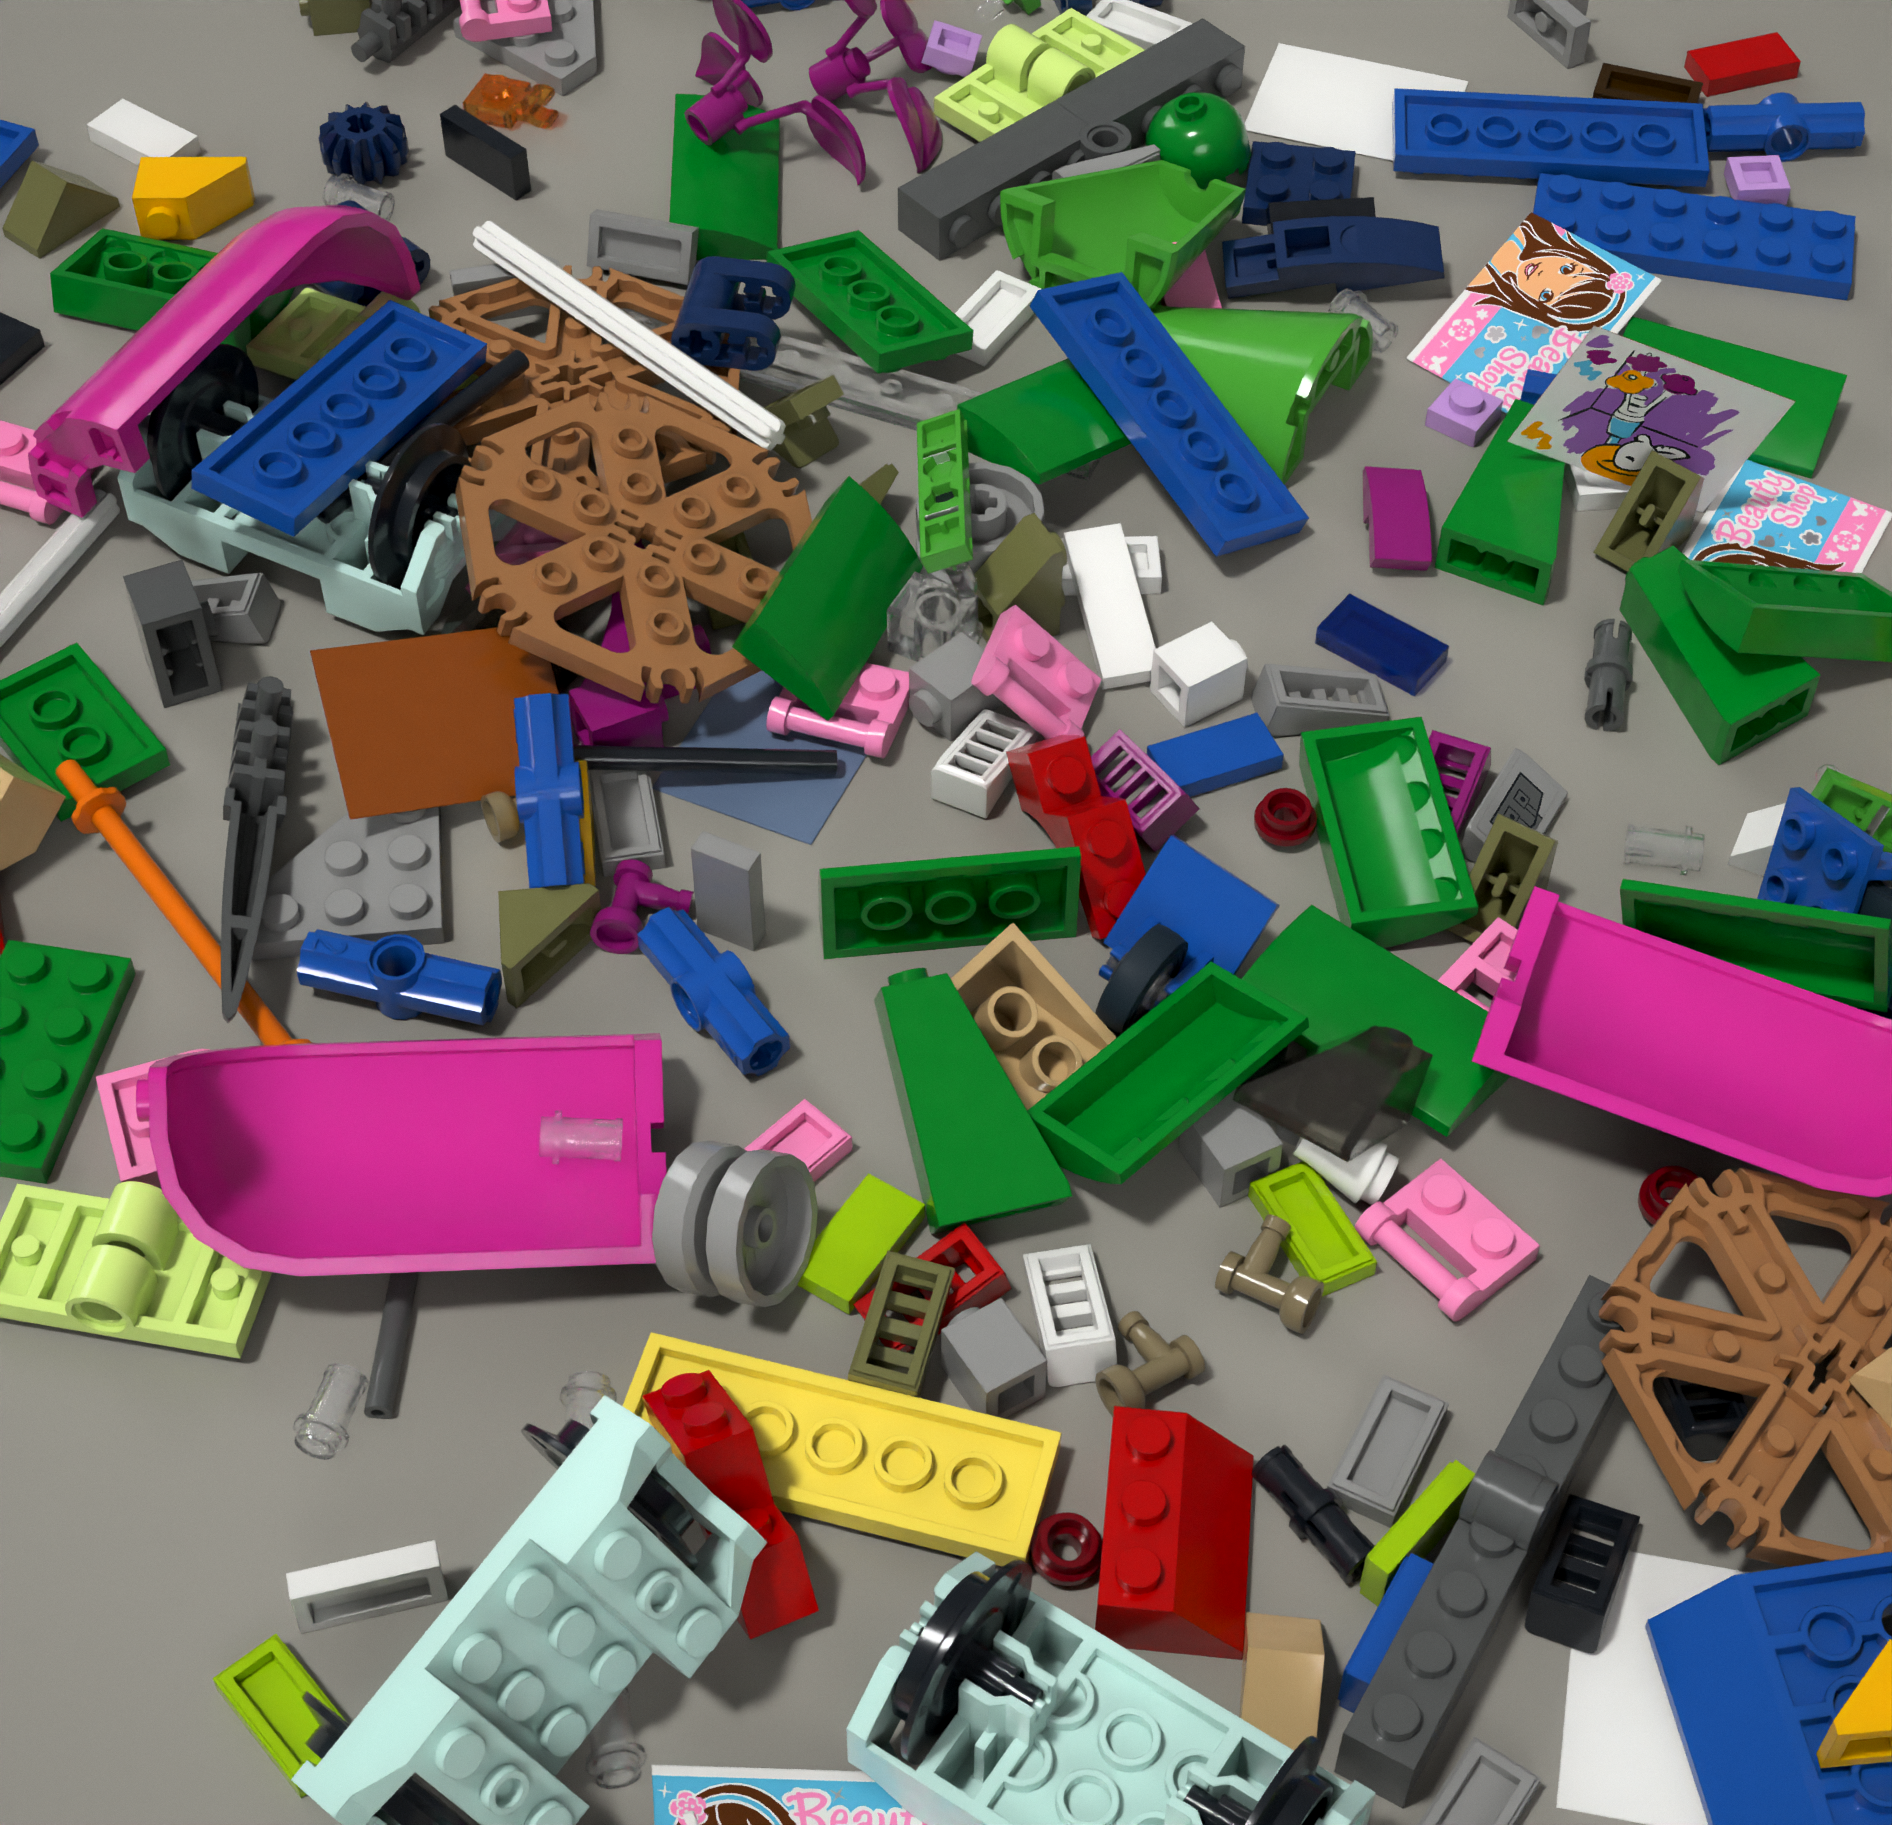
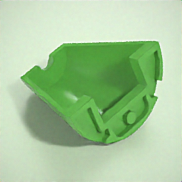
M1157 160L1004 189L1000 191L1001 219L1012 258H1021L1032 278L1028 282L1029 284L1045 289L1122 272L1152 310L1229 221L1238 216L1246 189L1214 179L1209 182L1207 189L1203 190L1198 187L1196 181L1191 177L1190 169L1164 160Z
M1157 304L1151 310L1284 485L1304 457L1308 417L1330 384L1349 391L1372 358L1373 331L1369 320L1363 319L1362 316L1353 313L1168 307Z

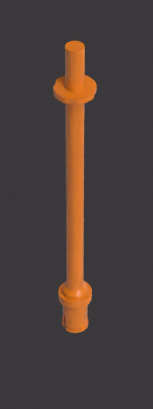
M70 759L62 762L57 767L55 773L77 802L76 809L71 816L74 826L83 834L101 833L221 989V946L121 819V815L126 807L124 795L115 787L97 788L76 760ZM246 979L237 1011L263 1045L313 1043L309 1039H293Z

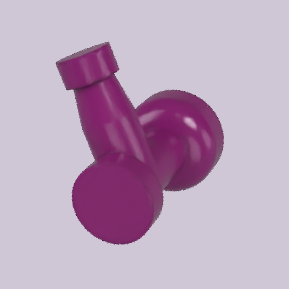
M634 859L623 860L618 863L613 876L617 888L612 905L600 910L596 914L591 926L590 936L598 947L614 954L631 953L639 947L637 934L643 929L642 921L636 914L638 906L657 910L670 907L676 911L684 910L689 915L694 891L685 889L677 891L661 884L652 883L653 872L648 865Z

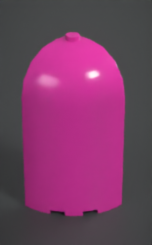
M324 205L283 209L237 235L37 428L33 434L37 439L36 446L28 452V460L32 481L38 496L47 500L49 504L82 518L97 504L90 475L93 468L105 465L136 473L150 459L137 425L267 297L301 284L342 281L372 287L403 300H411L419 292L420 283L411 253L397 227L373 212L346 205Z
M1534 886L1504 969L1516 973L1514 980L1501 978L1471 1062L1815 1188L1874 1198L1892 1194L1891 1019L1849 1006L1558 902L1560 895Z
M660 1033L334 1042L237 1047L174 1055L152 1064L149 1067L148 1079L137 1080V1119L139 1122H149L150 1143L163 1195L197 1240L243 1268L293 1276H326L656 1263L652 1242L654 1208L662 1181L667 1174L666 1152H652L651 1129L664 1128L662 1039Z

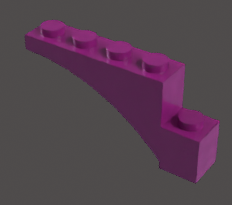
M641 538L638 543H635V546L645 549ZM618 591L612 594L611 612L601 647L612 652L625 653L630 651ZM699 624L692 626L697 646L702 651L711 654L710 644L702 626ZM585 678L580 687L569 690L574 733L581 745L664 747L662 723L669 720L665 699L680 695L679 691L670 684H663L658 703H650L644 689L641 701L639 702Z

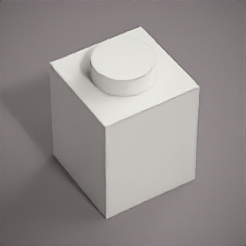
M1211 621L1153 650L1150 691L1186 728L1243 699L1248 658L1240 644L1233 639H1228Z

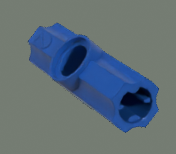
M1780 92L1765 97L1755 105H1714L1703 108L1708 152L1765 151L1767 155H1779L1781 162H1786L1800 157L1806 150L1854 149L1856 146L1862 145L1865 134V111L1861 102L1799 103L1792 94Z
M546 693L514 698L515 709L513 711L519 755V766H515V791L519 822L524 823L529 888L585 884L583 842H581L580 819L584 818L583 787L579 761L575 762L569 694Z
M667 907L650 916L646 926L637 934L639 949L670 985L674 1002L687 1024L697 1032L705 1028L743 1075L753 1073L759 1077L777 1067L781 1057L790 1049L789 1034L757 998L752 979L741 960L729 950L721 954L684 910L675 911Z
M317 929L315 932L309 931L300 948V961L297 968L300 985L375 1001L377 1008L383 1015L392 1019L403 1020L416 1017L425 1012L479 1025H484L486 1022L491 1023L499 1005V994L502 986L500 969L425 953L423 945L416 938L403 934L385 936L374 942Z

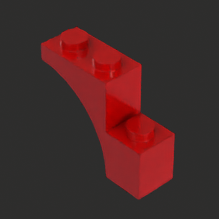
M1062 734L1006 751L1021 810L1033 816L1041 824L1056 848L1080 847L1079 898L1092 938H1106L1146 875L1126 799L1101 796L1085 736Z
M707 1370L699 1374L684 1373L666 1381L661 1389L643 1395L649 1420L653 1427L671 1444L672 1453L715 1496L747 1521L768 1542L753 1560L739 1616L737 1617V1621L751 1640L818 1612V1605L798 1535L774 1504L753 1427L711 1371ZM699 1523L704 1538L707 1540L712 1533Z

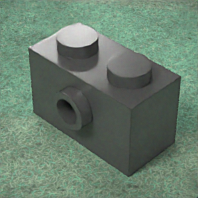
M183 560L123 576L145 659L163 707L167 708L222 691L209 639L218 636L217 626L208 601L199 602Z

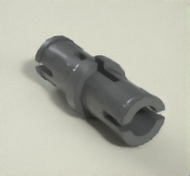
M1615 619L1602 620L1594 628L1593 658L1588 661L1584 681L1587 687H1589L1584 719L1587 725L1595 730L1598 727L1600 711L1604 712L1603 731L1615 730L1624 722L1625 691L1628 690L1632 682L1633 667L1628 661L1632 629L1630 625L1622 620L1619 623L1618 638L1613 637Z

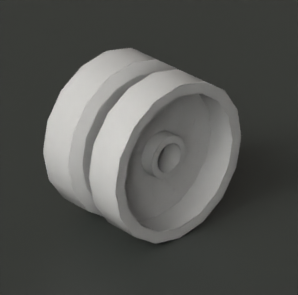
M989 462L969 463L973 560L958 564L955 571L951 566L928 574L923 566L918 575V578L930 594L948 605L969 610L971 577L1024 516L1035 513L1044 524L1045 511L1042 493L1031 479L1011 467ZM918 496L916 500V528L918 535L916 538V553L920 559Z
M715 1141L695 1142L688 1146L675 1158L665 1175L654 1208L652 1242L656 1265L666 1284L685 1293L706 1297L723 1295L733 1302L763 1308L780 1304L796 1288L808 1265L816 1237L818 1212L814 1181L806 1164L792 1154L764 1149L746 1151L738 1145Z

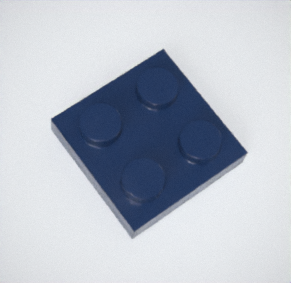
M1253 141L1243 205L1242 224L1267 226L1266 208L1268 203L1351 198L1356 151L1339 150L1334 147L1318 148L1287 145L1283 142L1267 143Z

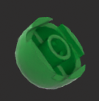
M1186 93L1165 103L1154 114L1146 134V146L1153 144L1160 149V160L1190 169L1191 177L1196 181L1198 187L1203 190L1207 189L1211 180L1219 179L1226 182V176L1232 174L1237 168L1239 169V175H1241L1247 169L1251 157L1247 130L1241 114L1225 98L1212 93Z

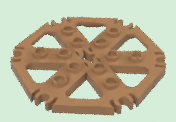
M565 265L563 270L572 275V266ZM593 266L592 275L589 278L578 279L618 308L631 309L668 324L652 329V331L671 343L672 332L684 299L683 296L610 267V276L606 282L603 281V271L600 266ZM517 277L440 300L439 306L432 305L429 308L430 318L487 343L486 362L473 373L474 375L480 377L514 350L523 352L530 363L529 368L454 426L463 437L466 446L477 444L487 436L587 393H590V402L593 409H595L600 392H607L609 404L617 410H625L629 393L636 394L639 397L641 408L645 395L737 436L735 429L705 408L653 388L652 386L666 381L613 344H604L605 339ZM529 306H543L549 309L545 343L487 320ZM725 333L722 344H730L727 343L729 333ZM703 365L740 391L741 369ZM463 389L452 392L425 418L431 415L434 411H436L438 408L444 405L447 401H449ZM569 428L532 445L530 457L532 461L600 491L598 476H595L590 470L593 450L591 438L582 428ZM665 431L655 435L657 450L665 455V458L659 461L664 484L705 471L706 464L713 465L716 462V452L689 442L676 433Z
M607 392L599 393L595 409H593L590 402V393H587L483 438L481 445H477L474 449L471 461L472 467L464 465L461 476L458 478L455 494L471 598L474 601L481 596L478 606L481 614L487 613L492 609L506 611L500 617L497 632L500 636L510 635L508 643L639 702L645 689L646 697L650 703H658L663 684H670L679 691L681 704L689 703L694 686H696L699 693V703L762 670L734 648L719 655H712L702 651L695 642L686 596L747 623L779 574V571L720 546L718 543L766 520L782 519L788 526L794 551L812 523L806 492L804 489L795 495L799 484L795 477L786 482L773 480L781 461L777 457L767 458L769 450L647 395H645L641 408L639 397L636 394L629 393L625 410H617L609 404ZM569 428H582L591 438L600 491L532 461L527 456L525 449ZM665 431L676 433L689 442L709 451L722 454L729 461L730 467L721 473L666 497L655 435ZM495 510L567 544L520 565L507 564L500 560L495 553L488 511ZM641 538L651 542L645 549L635 546V543H638ZM619 591L630 651L625 653L612 652L563 630L555 621Z
M1742 1167L1736 1173L1731 1169L1724 1170L1715 1180L1712 1186L1718 1196L1709 1190L1702 1177L1696 1178L1689 1187L1685 1183L1600 1299L1607 1301L1599 1310V1318L1617 1322L1625 1330L1623 1332L1611 1329L1600 1341L1599 1350L1607 1354L1601 1362L1679 1503L1685 1511L1697 1499L1699 1491H1701L1706 1498L1695 1510L1694 1520L1702 1525L1715 1511L1726 1514L1734 1525L1733 1534L1729 1537L1726 1545L1733 1550L1740 1547L1756 1533L1757 1538L1754 1547L1745 1556L1746 1558L1792 1567L1892 1552V1429L1848 1381L1855 1373L1887 1351L1883 1347L1892 1334V1215L1884 1224L1880 1223L1882 1212L1890 1203L1855 1194L1819 1189L1796 1180ZM1771 1216H1781L1831 1228L1840 1232L1849 1242L1851 1247L1850 1258L1822 1301ZM1685 1241L1695 1243L1708 1254L1743 1316L1658 1297L1650 1290L1651 1280L1676 1244ZM1828 1355L1833 1356L1826 1367L1828 1370L1825 1377L1826 1382H1821L1812 1392H1809L1808 1388L1815 1379L1813 1376L1816 1368L1815 1364H1820ZM1786 1377L1791 1379L1788 1386L1783 1384ZM1655 1378H1674L1757 1397V1400L1718 1459L1712 1463H1703L1692 1458L1683 1447L1654 1395L1653 1381ZM1824 1405L1827 1406L1824 1413H1822L1821 1410L1824 1407ZM1819 1448L1822 1449L1870 1532L1871 1544L1869 1549L1856 1550L1798 1537L1788 1531L1781 1521V1508Z

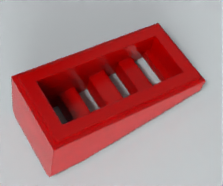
M965 1222L917 1257L918 1259L952 1268L966 1263L975 1275V1277L965 1283L955 1271L951 1289L954 1292L948 1296L938 1335L941 1334V1329L947 1327L949 1322L962 1311L972 1307L981 1309L1012 1289L1005 1272ZM898 1282L894 1283L892 1290L906 1295L919 1290L922 1296L929 1301L933 1293ZM875 1288L853 1304L864 1321ZM903 1314L909 1323L919 1326L923 1325L924 1319ZM879 1337L880 1342L885 1347L907 1353L916 1348Z

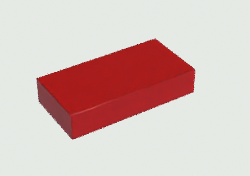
M1775 32L1687 51L1684 68L1694 81L1703 83L1701 91L1706 97L1797 78L1801 61L1780 34Z

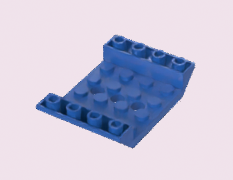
M1892 1552L1733 1575L1647 1620L1645 1629L1708 1825H1892V1762L1820 1768L1816 1755L1833 1720L1889 1639H1892L1882 1624L1883 1617L1892 1615Z

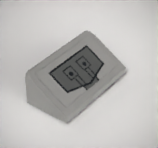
M1515 748L1466 827L1462 845L1463 857L1476 862L1498 814L1505 815L1545 834L1565 802L1568 792L1531 757Z

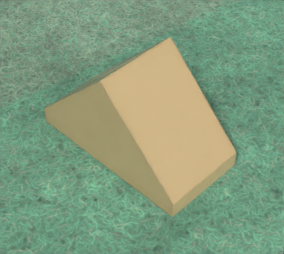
M1246 1612L1239 1718L1292 1750H1295L1309 1736L1317 1738L1325 1658L1320 1620Z

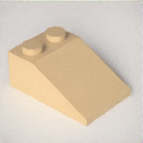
M1014 923L1010 924L950 978L1026 1110H1029L1117 1038Z

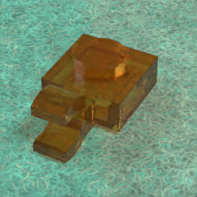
M485 73L463 101L464 110L482 122L512 129L518 120L528 122L538 128L547 129L552 126L559 116L557 110L544 107L547 106L555 95L554 88L545 84H536L531 88L530 82L507 78L503 75Z

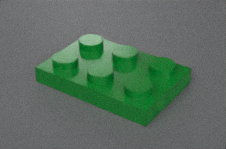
M77 642L0 680V746L15 764L66 796L56 814L61 822L72 816L77 802L56 776V769L62 762L70 759L76 760L97 788L115 787L119 791L170 766L166 748Z

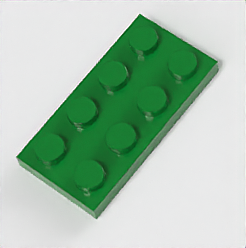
M859 230L767 251L766 262L781 265L794 277L796 284L794 297L878 374L897 372L903 367L930 360L939 361L946 359L949 355L972 350L974 330Z
M14 940L7 941L0 957V1177L47 1184L135 978L136 972L131 958Z

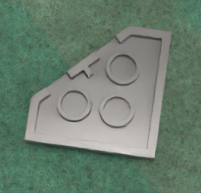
M483 0L480 2L482 10L487 14L497 13L494 0ZM547 0L553 32L471 42L462 36L459 25L460 16L453 20L456 38L561 96L566 95L597 73L594 0Z
M441 807L350 820L348 812L269 878L252 960L300 956V948L308 932H315L317 929L374 942L385 936L403 934L416 938L422 945L445 943Z

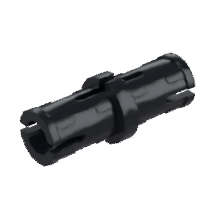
M1283 1445L1281 1448L1277 1446L1270 1450L1253 1468V1478L1271 1494L1283 1511L1290 1517L1289 1527L1300 1539L1308 1538L1327 1558L1346 1584H1349L1351 1581H1358L1362 1577L1366 1555L1375 1545L1360 1532L1341 1509L1343 1501L1332 1488L1323 1489L1305 1470L1287 1445Z

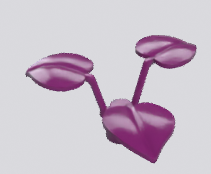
M712 0L714 12L722 31L732 42L738 45L739 53L725 39L714 32H709L703 37L701 59L695 76L714 86L710 88L711 91L684 113L686 121L694 134L704 144L711 146L731 129H734L737 134L741 135L750 127L794 113H803L806 115L808 126L820 146L832 158L850 171L856 178L857 186L860 185L865 179L866 160L859 135L844 113L824 97L816 95L811 103L807 100H802L744 118L743 113L748 110L747 104L758 107L763 103L762 92L756 81L746 70L745 65L751 55L762 63L767 62L773 55L772 43L759 18L741 0Z
M845 0L858 17L837 43L825 50L828 57L810 66L809 77L812 86L818 95L830 102L845 94L853 98L860 93L887 89L893 108L912 151L917 173L930 165L942 146V131L931 106L918 88H908L907 83L901 77L866 83L865 77L871 73L869 62L898 46L911 70L917 73H924L930 70L932 66L921 63L928 37L922 29L918 28V21L905 0H881L880 10L882 18L894 38L865 54L858 47L849 49L846 46L875 13L877 4L875 0Z

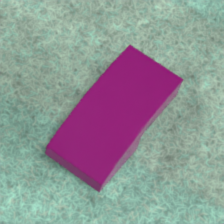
M1365 466L1362 471L1363 523L1369 524L1370 568L1427 571L1432 563L1429 509L1421 470Z

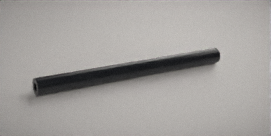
M520 350L512 351L411 429L376 463L387 467L390 466L399 450L410 437L427 425L444 423L454 427L525 372L530 366L526 355ZM367 472L361 475L357 481L366 480L368 478ZM349 487L317 516L321 522L329 524L352 506Z
M574 745L575 761L586 760L588 770L783 774L837 773V750Z

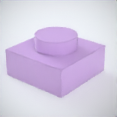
M934 20L921 63L932 66L943 74H957L966 77L971 74L982 35Z
M1779 155L1727 157L1724 177L1732 199L1764 204L1778 203L1787 205L1791 188Z
M1455 378L1427 409L1425 426L1474 447L1501 417L1503 400Z

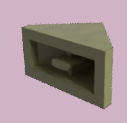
M32 160L2 229L6 238L40 259L120 207L116 196L85 177Z
M1652 450L1593 553L1628 572L1629 568L1643 557H1652L1673 545L1678 549L1690 536L1704 478Z
M1498 814L1469 875L1478 904V913L1446 930L1472 943L1498 917L1518 930L1534 886L1547 890L1558 841L1505 815Z
M590 883L498 891L501 965L507 1002L515 1008L522 1005L592 941L590 930L594 917L601 910L599 889Z

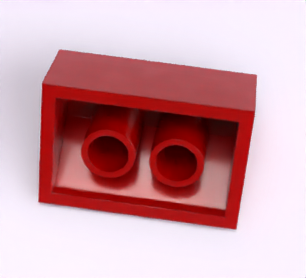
M1114 1406L1095 1630L1126 1649L1242 1660L1244 1652L1254 1456L1188 1413Z

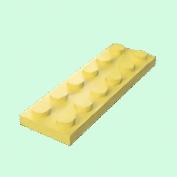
M650 1333L622 1406L651 1424L643 1395L661 1389L666 1381L684 1373L699 1374L710 1370L753 1427L773 1501L780 1511L966 1558L977 1551L994 1561L995 1565L1002 1567L1013 1560L1028 1562L1034 1531L1039 1524L1060 1451L1062 1432L657 1333Z

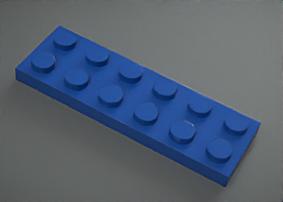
M1394 88L1392 131L1393 171L1455 174L1468 177H1513L1516 179H1538L1539 173L1551 175L1565 174L1580 179L1622 182L1625 184H1653L1673 187H1706L1710 169L1703 104Z
M1539 173L1533 208L1534 214L1648 273L1846 301L1848 299L1852 285L1856 216L1839 214L1834 211H1815L1786 207L1778 203L1764 204L1734 200L1726 196L1712 197L1683 193L1674 189L1661 190L1632 186L1622 182L1580 179L1565 174L1551 175Z
M1122 272L1045 288L1036 292L1030 308L1216 557L1300 533L1309 519L1308 515Z
M389 300L193 468L191 489L295 537L349 487L348 484L352 479L357 480L366 472L365 465L369 460L377 462L486 362L487 343Z

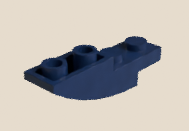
M1366 216L1301 218L1273 222L1274 234L1222 242L1225 285L1228 299L1332 283L1336 284L1337 294L1445 278L1439 226L1416 221Z

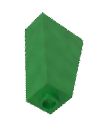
M1515 399L1442 525L1435 568L1544 605L1548 598L1557 554L1565 462L1507 442L1534 406L1533 404Z
M1673 545L1652 557L1647 556L1639 559L1629 568L1625 577L1626 584L1619 610L1628 625H1630L1634 635L1706 752L1716 764L1721 765L1808 716L1821 674L1801 657L1737 653L1724 643L1711 630L1691 602L1678 573L1681 560L1690 559Z
M915 968L889 976L887 978L889 986L880 988L874 1002L922 1200L925 1204V1212L931 1235L955 1230L964 1222L967 1226H972L1058 1206L1072 1197L1067 1178L949 975L944 973L929 977L927 968Z

